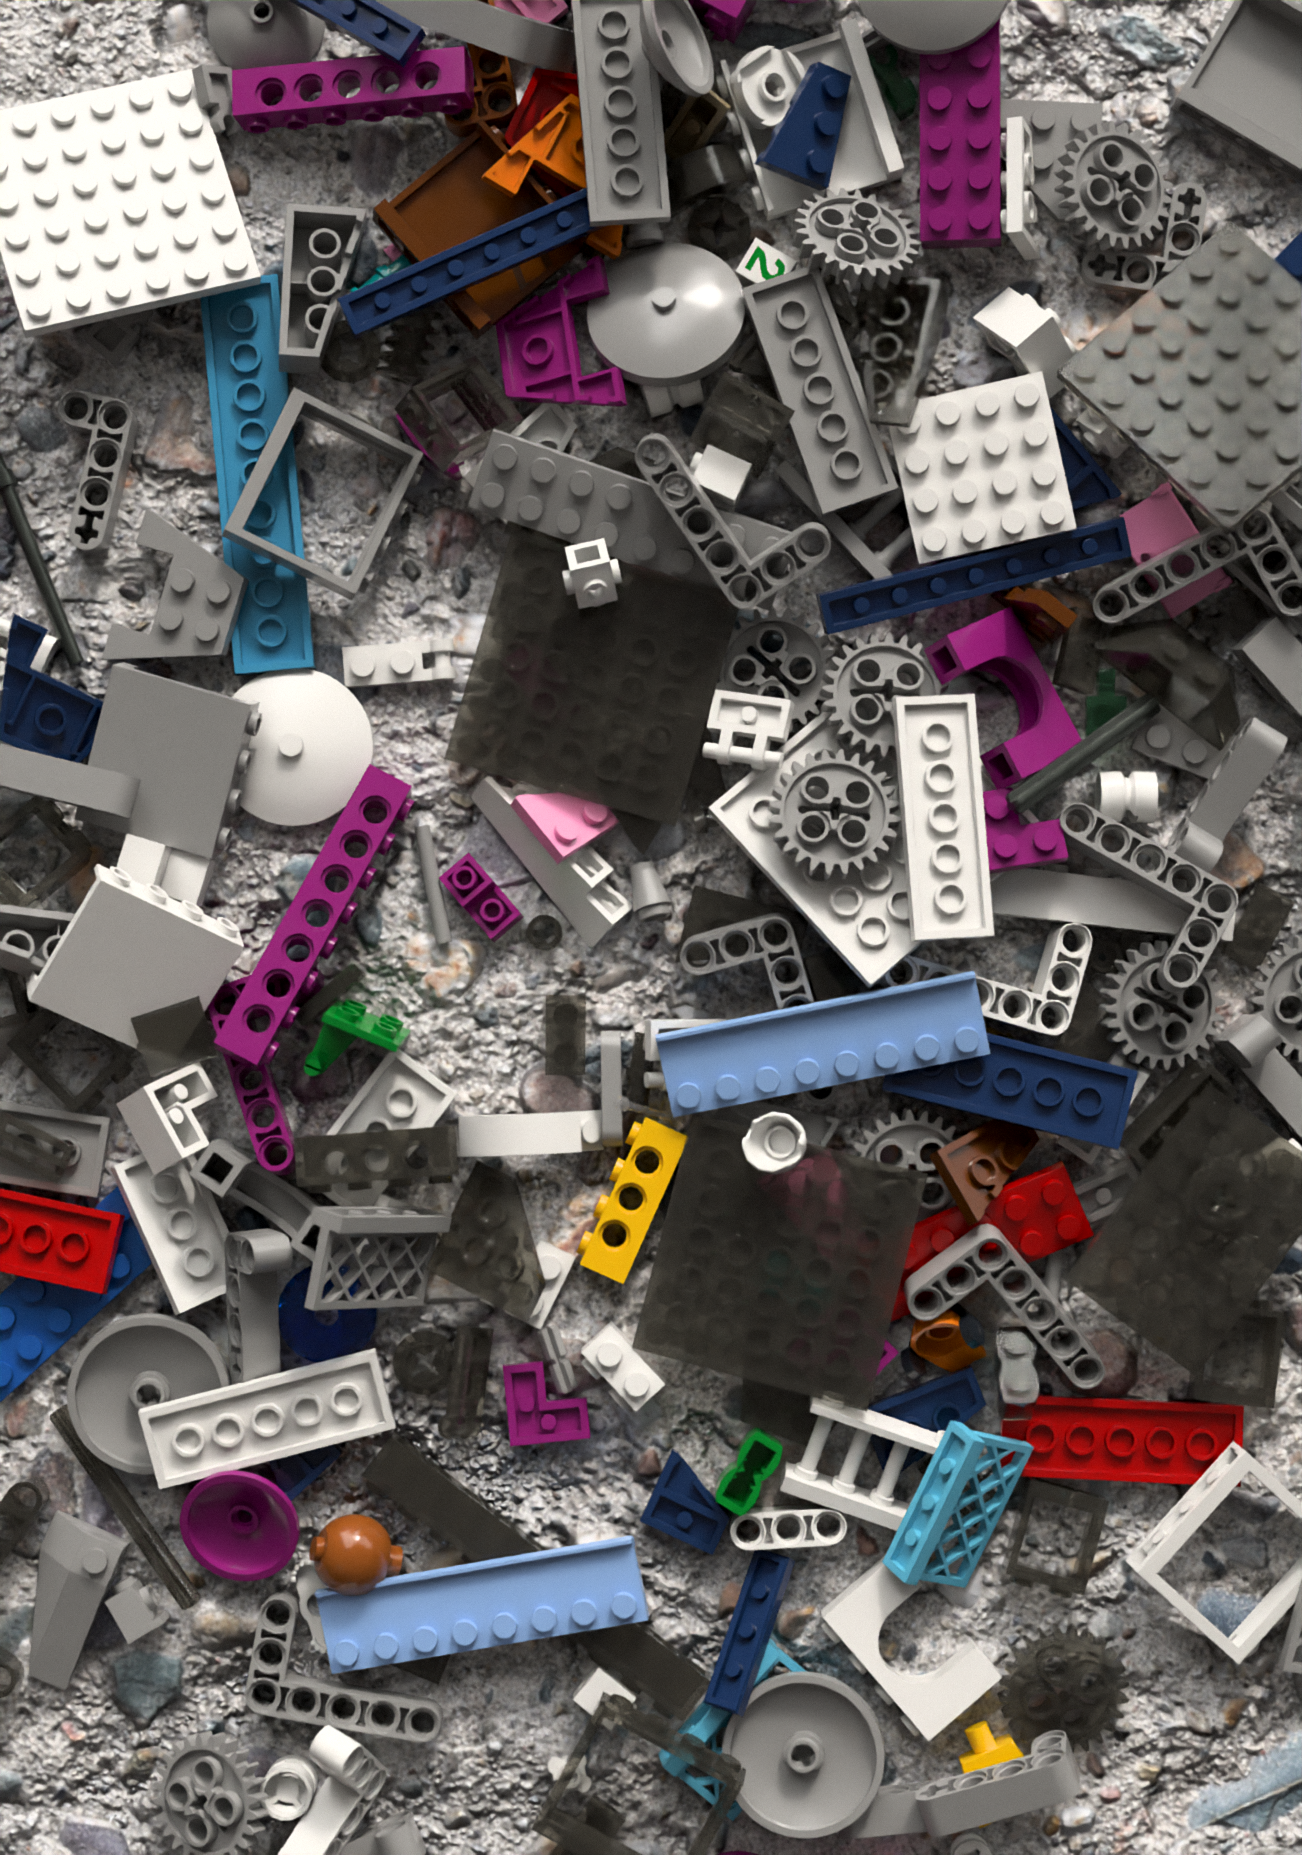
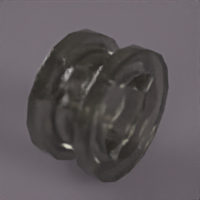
M539 915L528 924L527 938L536 949L548 951L557 947L561 942L563 936L562 927L554 917ZM542 922L545 926L551 923L554 925L556 932L551 933L555 936L552 942L547 943L545 940L537 942L533 933H538L537 930H534L538 923Z

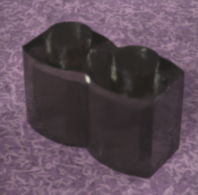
M1026 1326L1000 1327L997 1332L992 1354V1368L998 1380L995 1405L1002 1420H1031L1039 1395V1378L1033 1366L1036 1342L1034 1335Z

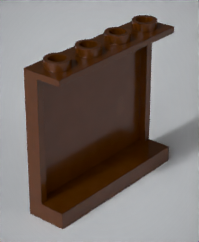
M481 119L477 122L476 131L390 202L385 198L373 208L372 220L407 261L414 265L557 201L558 198L548 186L541 187L532 177L534 172L531 167L513 198L481 180L483 174L509 151L506 147L508 144L502 132L494 125L489 127ZM585 236L442 301L475 339L478 340L583 252L587 239Z

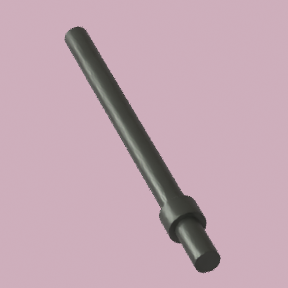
M0 451L1 497L69 667L84 662V659L15 489L18 483L11 468L7 469Z

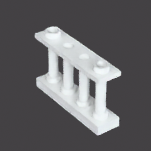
M813 1390L810 1396V1412L819 1416L802 1461L796 1464L785 1462L780 1478V1491L897 1531L910 1504L895 1499L892 1493L910 1447L934 1456L945 1431L939 1430L935 1433L846 1402L843 1396L835 1392L824 1391L820 1393ZM835 1420L857 1429L840 1474L831 1477L819 1473L816 1467ZM875 1434L895 1442L878 1487L871 1491L857 1486L854 1480L871 1435Z

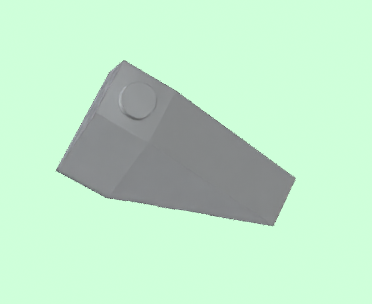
M56 1511L40 1547L28 1675L64 1691L67 1689L131 1543L130 1541L62 1511Z

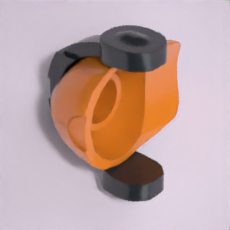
M955 1303L932 1320L923 1321L916 1319L911 1330L909 1346L901 1351V1364L905 1373L913 1380L923 1376L926 1372L925 1359L949 1372H953L986 1357V1350L982 1346L985 1342L983 1327L978 1319L959 1303Z

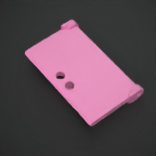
M1169 482L1160 484L1158 489L1151 493V496L1120 515V517H1124L1131 558L1137 566L1199 533L1172 492V486ZM1187 555L1176 556L1171 562L1173 569L1183 574L1190 572L1195 566L1194 561ZM1220 567L1159 601L1170 618L1173 619L1213 592L1217 593L1223 588H1228L1233 580ZM1150 574L1143 575L1151 589L1155 591L1159 586L1158 580Z

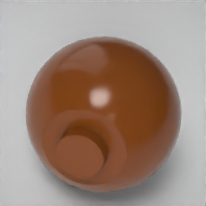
M348 1514L332 1520L322 1529L319 1537H313L309 1558L311 1561H314L318 1577L329 1589L345 1596H360L376 1589L373 1587L383 1581L385 1577L399 1575L403 1560V1550L401 1546L391 1545L388 1532L376 1520L365 1515Z

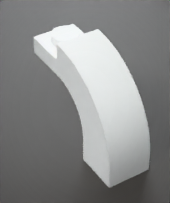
M602 1110L458 1116L460 1157L538 1155L604 1150L602 1141Z

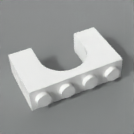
M884 1555L821 1610L823 1619L826 1621L821 1627L834 1643L838 1644L842 1640L852 1651L847 1657L862 1675L867 1671L871 1673L878 1682L874 1689L889 1706L895 1702L905 1713L900 1719L915 1737L922 1733L930 1741L995 1685L1002 1676L972 1639L939 1668L927 1674H904L893 1669L885 1662L878 1646L882 1624L892 1611L923 1584L921 1580H919L917 1586L905 1584L882 1563Z

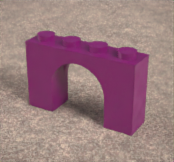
M1011 606L954 631L924 649L942 685L973 671H985L1001 679L1014 695L1019 709V727L1015 736L980 756L997 790L1007 788L1037 773L1081 741L1075 726Z

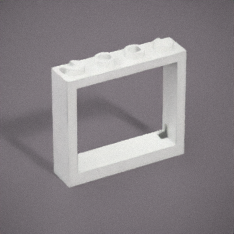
M1232 1441L1125 1561L1237 1664H1240L1244 1658H1248L1256 1652L1261 1639L1271 1628H1275L1283 1622L1288 1609L1295 1603L1302 1579V1556L1228 1638L1157 1574L1248 1472L1256 1477L1302 1520V1503L1250 1454Z

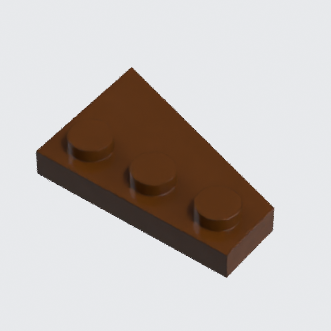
M1018 586L1010 589L995 591L991 594V597L1003 607L1008 608L1011 606L1015 615L1028 625L1025 628L1026 632L1040 643H1045L1047 640L1053 645L1078 617L1073 611L1044 590L1027 588L1024 592Z
M993 1119L929 1155L969 1227L979 1222L988 1204L999 1195L1003 1189V1184L1019 1168L1039 1141L1035 1130Z

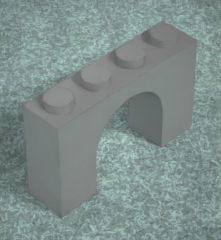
M226 1137L212 1140L189 1175L221 1198L225 1196L234 1197L267 1217L293 1239L289 1244L291 1247L314 1262L320 1226L310 1222L313 1207L324 1206L280 1175L266 1170L257 1159ZM333 1238L331 1258L342 1247L339 1238Z

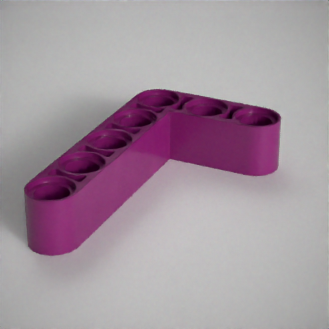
M298 958V959H294V960H291V961H293V962H302V961H304V960H306V959H305V958ZM318 967L315 968V971L319 973V977L309 995L302 992L296 1005L311 1000L322 992L325 981ZM251 975L221 985L208 1005L216 1035H218L228 1015L220 1013L222 1001L227 997H236L238 999ZM275 980L271 983L275 985L274 997H283L290 990V985L284 980ZM265 1015L253 1016L248 1022V1028L253 1032L259 1033L255 1019ZM223 1053L259 1163L266 1170L281 1176L291 1173L298 1165L299 1151L270 1065L263 1063L259 1070L263 1078L260 1086L254 1090H247L244 1084L245 1077L250 1072L256 1070ZM265 1108H272L275 1112L273 1123L268 1127L260 1128L257 1124L258 1114ZM276 1146H285L288 1153L287 1159L281 1165H271L269 1155L272 1149Z

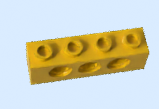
M646 1116L642 1124L634 1121L625 1143L632 1146L626 1161L618 1157L609 1177V1180L616 1182L610 1197L601 1195L592 1215L599 1219L593 1234L585 1231L576 1253L583 1256L579 1265L624 1284L689 1139L688 1135ZM650 1150L656 1153L659 1158V1165L656 1170L644 1173L637 1168L635 1159L641 1151ZM627 1187H635L642 1193V1203L635 1209H627L619 1201L621 1191ZM610 1224L621 1225L626 1231L625 1241L617 1246L608 1244L603 1238V1230L606 1226Z

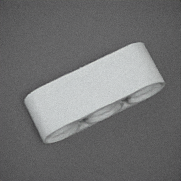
M820 1504L754 1507L742 1516L734 1513L730 1519L729 1529L732 1541L742 1550H765L834 1545L844 1538L847 1524L843 1513ZM833 1515L837 1517L839 1524L834 1532L826 1534L817 1529V1522L822 1516ZM786 1517H792L799 1523L796 1533L790 1536H783L776 1530L779 1521ZM747 1519L755 1521L759 1526L757 1534L748 1539L742 1538L736 1532L739 1523Z

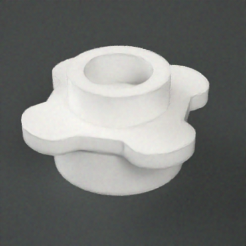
M575 1752L573 1755L550 1759L548 1770L553 1774L554 1784L552 1791L556 1796L564 1797L568 1792L576 1790L584 1793L590 1789L591 1779L586 1775L585 1765L587 1758L584 1754ZM567 1771L573 1772L572 1778L566 1777Z

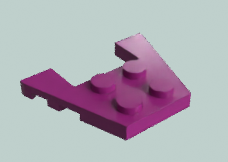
M600 256L593 257L586 262L587 267L573 276L570 274L557 281V287L542 297L536 295L495 324L505 394L511 401L613 407L627 405L622 372L617 367L582 376L572 305L610 294L605 261Z

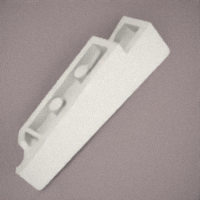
M487 776L472 794V800L589 947H594L633 909V905L604 882L614 869L590 845L585 846L557 864L510 806L518 795L538 793L530 785L517 783L512 788L500 786L493 780V777Z

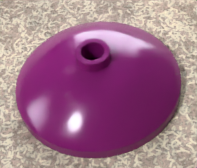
M224 1471L204 1478L189 1492L180 1513L181 1535L191 1555L207 1570L230 1580L256 1581L274 1575L286 1566L298 1545L300 1525L292 1502L278 1486L253 1473ZM242 1510H246L250 1512L252 1515H247L243 1513Z

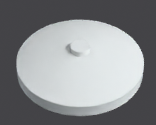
M311 669L271 671L250 680L233 695V698L246 702L254 700L260 702L258 713H262L259 731L256 736H251L247 750L252 752L251 764L247 774H241L238 789L242 790L240 806L259 819L286 827H303L318 824L341 813L369 764L373 765V732L368 716L360 702L339 681Z

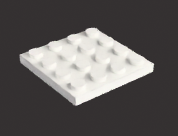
M1042 371L885 407L919 566L1077 529Z

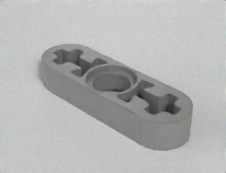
M601 1031L603 1147H623L621 1031Z

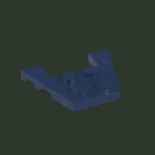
M13 612L10 619L0 698V740L19 749L80 763L92 750L103 701L30 667L48 629Z

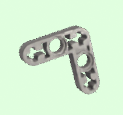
M1186 182L1179 185L1170 197L1172 198L1171 204L1168 205L1167 211L1170 216L1166 219L1161 257L1126 251L1115 253L1112 249L1101 251L1100 248H1095L1087 253L1081 263L1080 275L1083 281L1088 286L1141 295H1146L1149 292L1154 297L1168 299L1185 297L1193 288L1197 276L1207 207V195L1204 189L1199 184ZM1186 193L1191 194V200L1197 202L1198 205H1194L1190 210L1188 221H1180L1184 214V203L1178 202V200L1183 199ZM1177 231L1189 233L1193 239L1192 248L1187 251L1176 249L1172 244V235ZM1096 259L1103 260V267L1115 269L1117 261L1123 262L1119 271V281L1113 279L1116 272L1104 271L1101 277L1095 276V270L1089 268L1088 265H1093ZM1132 264L1143 265L1148 271V280L1142 284L1133 283L1127 276L1128 267ZM1157 267L1162 268L1159 276L1170 277L1177 270L1180 271V277L1187 280V282L1181 284L1179 289L1173 288V281L1168 279H1160L1158 287L1152 285L1157 275Z

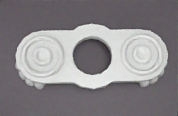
M306 1559L294 1566V1570L291 1572V1582L296 1584L299 1593L300 1612L303 1618L307 1620L312 1634L311 1645L315 1646V1650H320V1653L324 1654L325 1652L327 1653L321 1618L310 1612L308 1600L315 1594L316 1590L328 1587L318 1577L314 1561Z

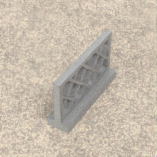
M313 1207L310 1223L320 1226V1232L304 1307L311 1310L423 1306L437 1233L449 1232L452 1217L425 1207ZM422 1237L420 1250L413 1256L410 1248ZM333 1238H339L342 1247L331 1258ZM367 1238L370 1247L359 1257L356 1248ZM394 1238L397 1246L386 1256L383 1249ZM403 1257L406 1266L396 1276L393 1267ZM349 1258L352 1267L341 1278L338 1269ZM376 1258L380 1266L369 1277L366 1268ZM386 1277L389 1285L379 1296L375 1288ZM413 1277L411 1294L405 1295L402 1287ZM331 1278L334 1287L324 1298H321L324 1284ZM359 1278L362 1286L351 1297L348 1288Z

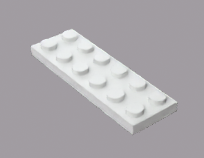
M975 694L896 697L892 700L911 942L994 936Z
M376 1348L141 1408L138 1412L159 1490L206 1478L215 1473L233 1471L396 1428Z

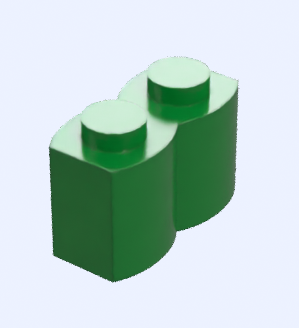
M758 1426L749 1430L738 1445L736 1460L726 1466L718 1477L715 1486L716 1502L739 1516L748 1512L758 1499L761 1481L767 1479L775 1471L781 1460V1441Z

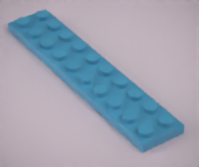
M278 274L260 275L261 281L258 285L200 298L222 534L290 396L288 372H279L281 290ZM292 429L243 530L306 560L294 430ZM222 536L224 562L249 580L232 635L235 675L316 668L307 578Z

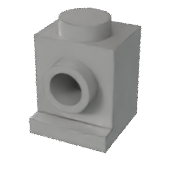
M132 1575L113 1585L111 1589L114 1594L105 1601L128 1644L161 1626L170 1617L166 1610L158 1613L156 1607L159 1606V1602L149 1585L143 1586L140 1579L135 1581Z

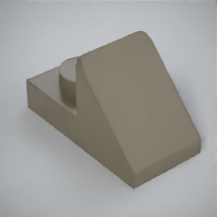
M712 90L700 97L689 95L664 134L665 153L686 170L692 168L712 137L726 127L731 106Z

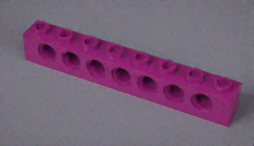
M369 764L213 1043L216 1050L256 1071L260 1070L263 1063L271 1064L280 1047V1043L276 1042L278 1035L283 1027L287 1030L291 1028L300 1011V1008L295 1006L302 992L309 995L319 977V973L315 971V968L322 957L328 960L332 955L339 940L334 935L341 923L348 925L358 906L353 900L360 888L366 891L372 883L377 869L372 866L379 854L386 856L396 838V835L391 832L397 821L405 822L415 803V801L410 799L412 794L411 785ZM372 808H378L384 811L386 818L380 823L373 824L365 819L364 814ZM359 842L366 846L367 852L360 858H352L346 854L345 848L350 843ZM334 876H340L347 880L348 886L344 891L335 893L326 887V882ZM313 911H323L329 916L328 922L322 927H313L308 924L306 919ZM295 945H302L310 951V954L302 962H293L287 957V952ZM275 980H284L290 985V990L283 997H274L267 991L270 983ZM255 1015H265L270 1019L271 1024L266 1031L256 1033L248 1028L249 1020Z

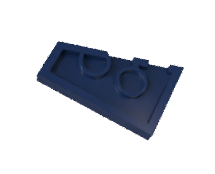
M821 62L810 65L789 102L790 107L783 120L775 126L770 135L772 136L766 150L760 153L754 164L818 191L829 188L851 75Z
M971 1365L865 1405L863 1408L937 1433L939 1430L946 1431L951 1420L965 1423L983 1408L986 1402ZM872 1434L870 1439L881 1468L884 1471L895 1441ZM910 1447L900 1474L915 1461L918 1462L927 1452Z

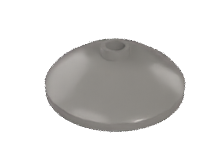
M211 0L207 13V30L210 42L220 60L227 67H232V70L311 62L322 44L325 33V21L289 0ZM261 8H266L270 12L266 18L261 19L256 17L257 11Z
M640 0L639 26L642 38L641 46L646 59L654 65L663 78L679 91L693 97H700L708 93L714 81L712 56L703 28L688 0Z

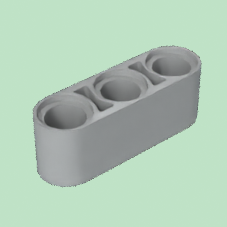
M936 1781L880 1786L868 1809L855 1822L838 1831L839 1836L845 1839H859L928 1832L915 1794L923 1786Z

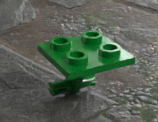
M345 999L342 1002L337 1000L323 1014L321 1021L324 1022L314 1050L305 1059L304 1071L309 1076L324 1073L357 1037L396 1053L408 1039L411 1030L404 1028V1023L398 1018L387 1014H382L381 1017L366 1012L367 1007L358 1001Z

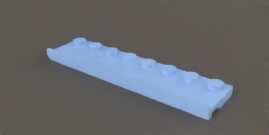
M974 971L657 1034L655 1036L673 1117L990 1054Z
M633 1535L387 1577L373 1587L376 1589L360 1596L341 1595L329 1588L318 1589L315 1592L332 1674L648 1621L649 1619Z

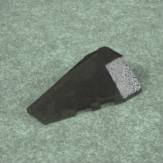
M901 276L897 285L888 281L887 287L883 289L876 282H873L871 290H867L864 284L861 283L856 304V315L860 330V348L863 356L864 382L870 424L907 428L911 425L941 339L949 304L942 280L939 278L908 276L906 278Z

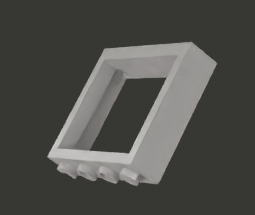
M293 388L224 528L222 536L352 600L357 591L364 594L372 580L374 572L368 570L374 556L382 558L392 538L386 535L385 532L391 520L399 523L408 505V502L403 500L402 497L408 485L416 488L425 467L419 465L424 453ZM299 414L403 466L348 581L243 530Z

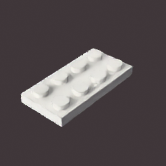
M398 1049L396 1053L390 1050L297 1174L340 1207H373L379 1193H383L458 1093L402 1050Z
M140 1154L111 1167L110 1170L174 1313L178 1315L226 1292L224 1244L229 1231L210 1189L189 1175L197 1163L195 1155L154 1175L143 1154Z

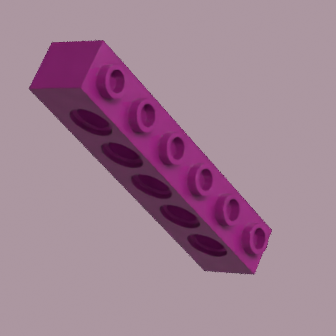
M464 46L415 51L404 68L383 55L232 70L233 117L244 131L255 134L266 133L270 128L286 127L292 130L305 129L309 124L324 123L329 126H340L349 120L362 119L367 122H379L389 116L401 115L405 118H418L423 113L439 111L444 114H457L462 109L474 108L473 61ZM438 80L433 88L423 90L429 81ZM399 84L394 92L384 94L389 86ZM360 88L355 96L346 98L352 89ZM321 92L318 99L308 102L312 94ZM283 96L278 104L270 106L274 98Z

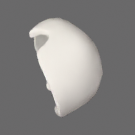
M771 1112L759 1117V1119L753 1120L746 1137L742 1139V1148L746 1161L758 1171L775 1175L788 1172L796 1167L802 1160L807 1146L806 1132L803 1126L791 1115Z

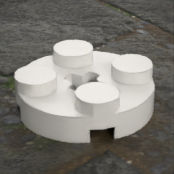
M769 45L762 46L746 54L740 60L736 71L731 74L729 79L730 87L734 92L740 110L750 120L753 127L761 130L765 128L774 129L783 120L790 107L789 102L806 74L802 64L792 53L787 50L781 52L778 49H774L773 47L775 46ZM765 81L775 82L776 88L773 90L775 97L767 92Z

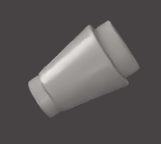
M645 861L631 866L634 914L639 916L641 923L654 922L668 917L671 914L669 906L672 902L654 868L653 862Z

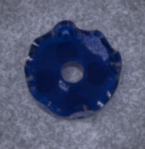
M313 1264L295 1274L285 1285L278 1301L279 1330L286 1344L297 1355L316 1363L360 1352L376 1330L378 1308L337 1309L338 1318L336 1322L330 1325L323 1324L317 1319L316 1310L304 1307ZM342 1264L340 1266L338 1272L341 1278L347 1273L351 1266L347 1264ZM331 1278L324 1284L321 1298H324L334 1287ZM359 1278L348 1288L351 1297L362 1286Z

